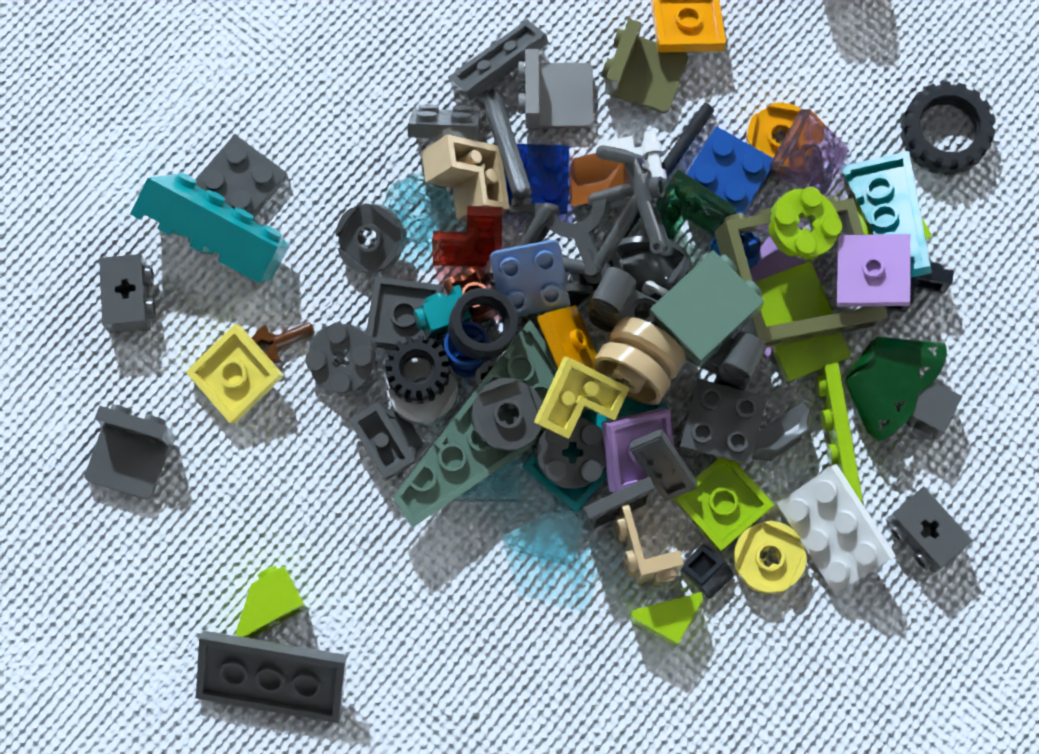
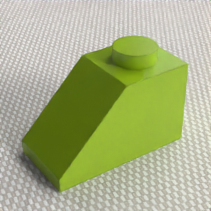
M276 565L268 567L257 575L258 580L251 583L236 630L237 636L253 639L308 608L285 566L277 568Z

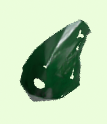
M877 336L868 343L860 359L853 364L845 383L859 419L867 433L877 441H883L893 435L911 417L916 407L918 393L932 385L943 368L947 356V346L945 343ZM937 346V349H935L936 355L934 356L928 348ZM919 367H930L929 370L924 371L923 377L919 378ZM904 400L905 403L900 406V413H898L894 403ZM879 420L891 421L889 424L884 425L881 431L879 430Z

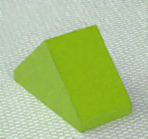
M699 592L632 610L629 614L630 621L676 648L703 600L702 593Z

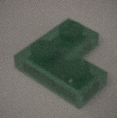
M679 169L666 186L664 197L659 198L656 202L668 239L671 241L674 240L687 219L715 237L714 231L725 222L726 217L732 215L736 210V207Z

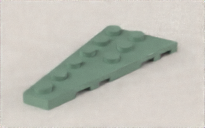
M531 320L524 326L392 497V500L411 528L536 445L537 438L545 430L541 426L534 440L521 449L502 451L488 447L477 436L471 420L475 398L487 384L497 379H517V381L523 382L535 389L542 402L544 401L558 368L547 343ZM507 405L501 406L502 412L498 415L499 420H505L508 425L513 424V417L517 415L516 409L509 410ZM584 407L581 414L588 410V408Z

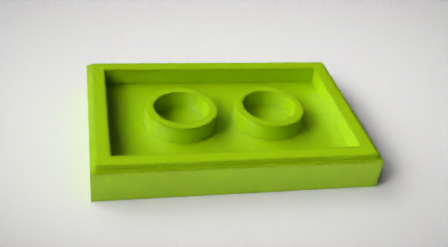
M811 261L754 282L763 293L761 298L764 300L761 313L765 327L833 314ZM842 333L771 347L785 383L817 372L825 364L840 363L851 358Z

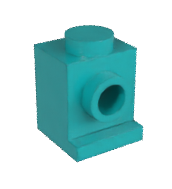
M460 285L454 286L449 296L445 297L444 293H437L427 297L424 300L425 303L419 309L413 310L416 325L419 330L424 329L427 339L447 333L451 311L458 298L463 295ZM469 309L465 312L462 321H470L472 318Z

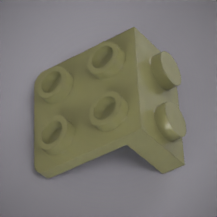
M628 18L625 29L618 28L612 48L617 50L614 58H607L602 70L601 77L606 79L604 94L660 113H667L672 106L686 68L688 54L686 52L657 53L656 42L639 37L641 22Z

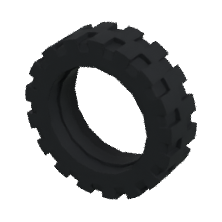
M943 81L935 86V83L928 85L923 92L919 91L914 96L902 118L900 126L902 132L900 136L902 143L905 142L906 144L905 151H909L910 156L916 159L915 163L918 166L930 168L929 172L938 174L940 171L945 172V175H954L956 171L961 173L968 171L971 166L977 165L995 137L996 129L993 128L996 120L994 113H990L989 109L991 106L987 100L983 101L980 97L981 93L973 89L971 91L967 89L966 84L958 82L957 85L951 84V81ZM936 105H951L961 109L970 117L975 128L973 143L967 149L959 152H945L935 148L925 139L921 131L920 120L923 113Z

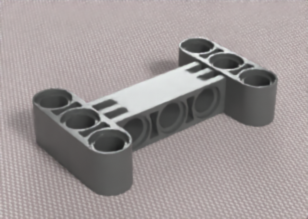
M608 267L591 298L589 320L596 327L611 333L620 319L624 317L636 318L635 314L643 310L650 313V308L658 301L635 290L637 282L630 274L615 267ZM653 320L650 321V323L659 327ZM737 332L735 338H731L700 368L716 375L714 383L745 391L766 350V344L754 335L746 332ZM685 353L686 361L696 365L691 360V358Z

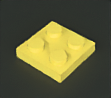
M234 324L186 371L226 420L232 424H235L284 377L282 372L239 324Z

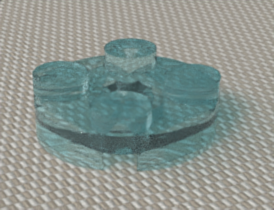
M420 173L409 175L410 178H405L400 182L399 180L396 181L388 189L383 205L391 209L405 227L407 232L405 241L412 243L434 242L447 229L452 218V202L445 186L426 183L425 174ZM418 201H422L427 211L424 214L420 213L419 216L413 215V211L409 209V206L417 205Z

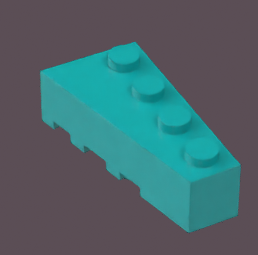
M178 172L172 175L147 178L130 215L139 220H142L144 216L159 222L158 230L169 236L171 233L181 237L186 236L190 239V247L206 254L213 255L215 252L218 253V262L258 283L273 279L290 246V243L281 238L282 234L278 230L267 225L262 227L253 221L254 217L252 214L241 208L233 209L224 203L225 198L214 191H204L196 186L197 181L185 173Z

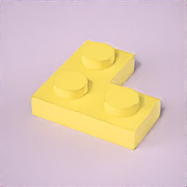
M563 357L534 423L569 439L584 407L615 421L630 388L569 357Z

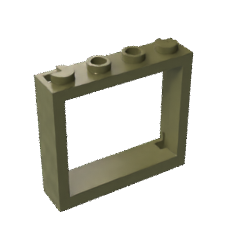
M839 196L827 198L835 207L838 217L842 222L840 234L864 235L854 198L840 200ZM772 208L763 209L757 212L755 216L745 217L744 213L730 215L714 231L720 255L725 254L734 262L738 268L736 273L745 282L748 279L753 280L740 234L769 229L768 224L771 223L772 213L770 212ZM799 216L801 220L799 223L809 222L808 219ZM861 306V309L765 327L760 311L741 328V331L759 338L768 348L874 327L888 318L885 306Z

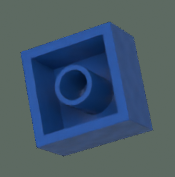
M716 126L682 179L678 196L724 222L726 217L733 214L744 213L746 215L771 175L776 159Z

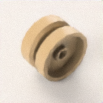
M624 317L618 321L609 337L610 342L603 344L593 362L594 368L597 372L629 387L630 389L626 397L643 404H659L670 387L669 379L676 378L686 361L685 352L674 338L659 327L639 318Z

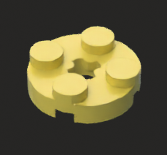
M777 521L762 522L746 529L737 540L733 551L734 571L747 587L763 594L782 593L793 586L802 576L806 567V552L800 537L791 527ZM772 548L776 551L775 557L779 559L778 565L772 563L767 567L763 564L764 559L760 557V552L766 553Z

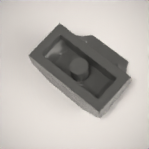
M378 401L348 419L358 439L385 482L416 463L415 455L423 442L412 424L401 418L395 411L384 408Z
M804 402L759 430L752 459L772 461L801 441L802 434L808 431L807 419L809 409Z

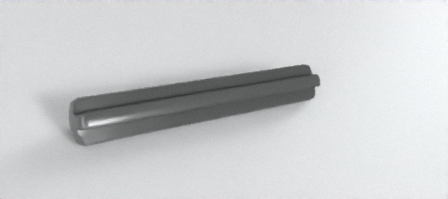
M496 88L490 91L486 90L482 94L483 102L500 151L513 198L516 200L528 198L531 195L529 181L500 91Z

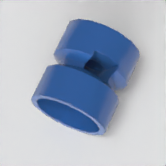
M462 321L464 332L469 338L478 343H490L486 330L480 324L472 321ZM447 331L444 338V350L453 372L462 377H474L476 370L484 362L490 361V359H472L464 355L452 343L449 331Z

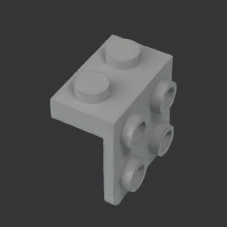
M525 49V62H518L519 82H525V93L518 94L519 114H525L526 129L590 128L593 125L592 65L589 63H539V49Z

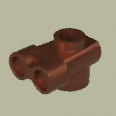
M473 266L462 275L448 278L443 285L448 296L452 288L460 285L464 295L470 290L486 288L487 279L479 266ZM475 305L469 309L472 317L470 320L478 324L494 317L496 314L495 309L486 305Z

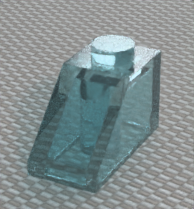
M559 508L558 513L548 511L506 534L503 547L572 567L585 520L578 519L579 514L568 509Z

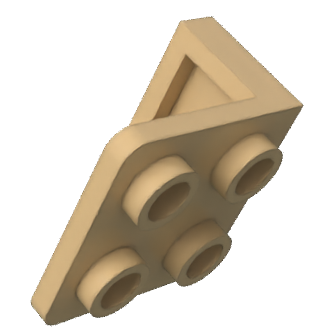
M629 504L623 505L620 508L619 515L615 517L614 528L618 542H625L627 551H625L626 556L623 557L628 577H635L637 585L653 582L654 587L674 582V577L678 576L684 565L681 551L678 550L644 559Z

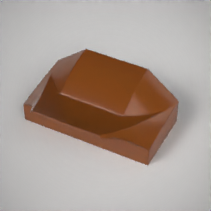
M596 153L574 158L569 165L571 207L589 204L588 197L592 193L629 183L630 179L625 165L602 160L596 156Z

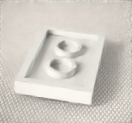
M837 464L830 466L777 503L835 595L896 557Z

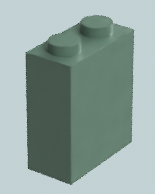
M714 250L650 308V318L678 342L684 352L699 368L759 313L764 304V300L761 298L763 293L760 288L749 279L745 282L736 273L738 268L734 262L725 254L719 256Z

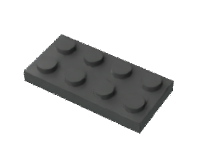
M203 630L199 637L195 699L339 723L342 715L348 655Z

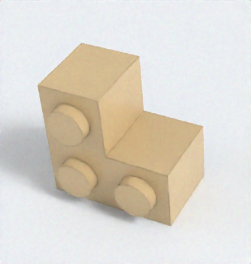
M447 134L422 150L426 183L453 188L457 220L484 225L510 210L504 166L497 145Z

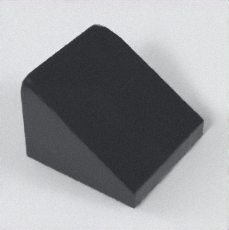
M704 543L684 562L681 572L708 599H711L734 576L728 563Z

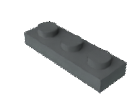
M526 19L448 76L451 85L467 100H473L518 67V62H524L525 49L541 50L548 45L549 41L546 33Z

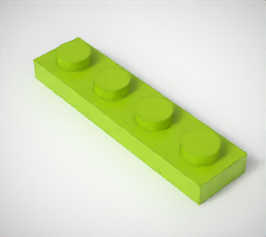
M825 364L819 371L818 376L815 377V390L817 396L822 397L824 410H821V424L823 430L829 433L830 444L827 445L828 463L830 466L837 464L862 503L863 499L839 364Z

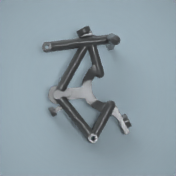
M606 145L597 147L596 156L602 160L624 164L630 180L628 181L629 183L590 194L588 203L593 206L592 211L581 222L571 224L559 219L560 210L555 204H532V198L511 199L510 210L505 212V214L532 213L535 215L518 246L542 242L550 230L559 236L574 238L582 260L562 257L565 272L573 273V283L565 284V291L579 294L593 293V286L585 285V279L592 284L600 283L607 268L610 267L609 261L638 212L650 242L651 252L663 256L672 254L673 245L669 242L658 208L653 199L664 197L665 183L661 176L646 178L642 172H646L650 165L640 154ZM630 197L598 252L591 233L601 225L609 214L611 202Z

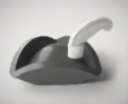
M633 236L622 239L611 260L615 268L625 271L636 280L635 290L659 301L686 275L690 257L684 248L672 241H669L673 245L671 255L655 254L650 250L648 236ZM648 311L637 312L639 316H650Z

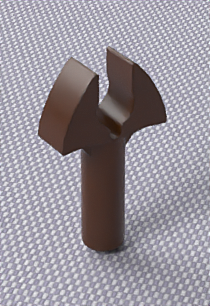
M307 322L276 335L269 333L267 326L264 325L254 334L252 339L258 346L262 343L269 344L268 351L264 353L274 364L282 362L278 355L283 347L314 335L315 330L313 325Z

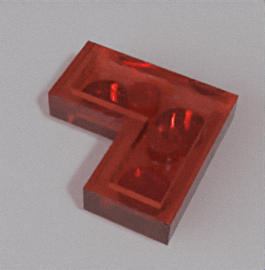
M468 206L467 232L433 231V266L486 267V262L490 260L491 253L502 250L503 207Z

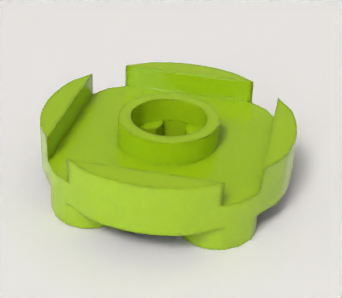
M814 187L794 189L785 193L772 206L770 212L772 213L771 223L768 224L769 233L774 244L788 256L806 257L803 260H812L827 252L835 244L837 236L842 230V222L838 217L835 207ZM799 216L808 219L811 228L810 232L807 228L801 230L797 224L801 221Z

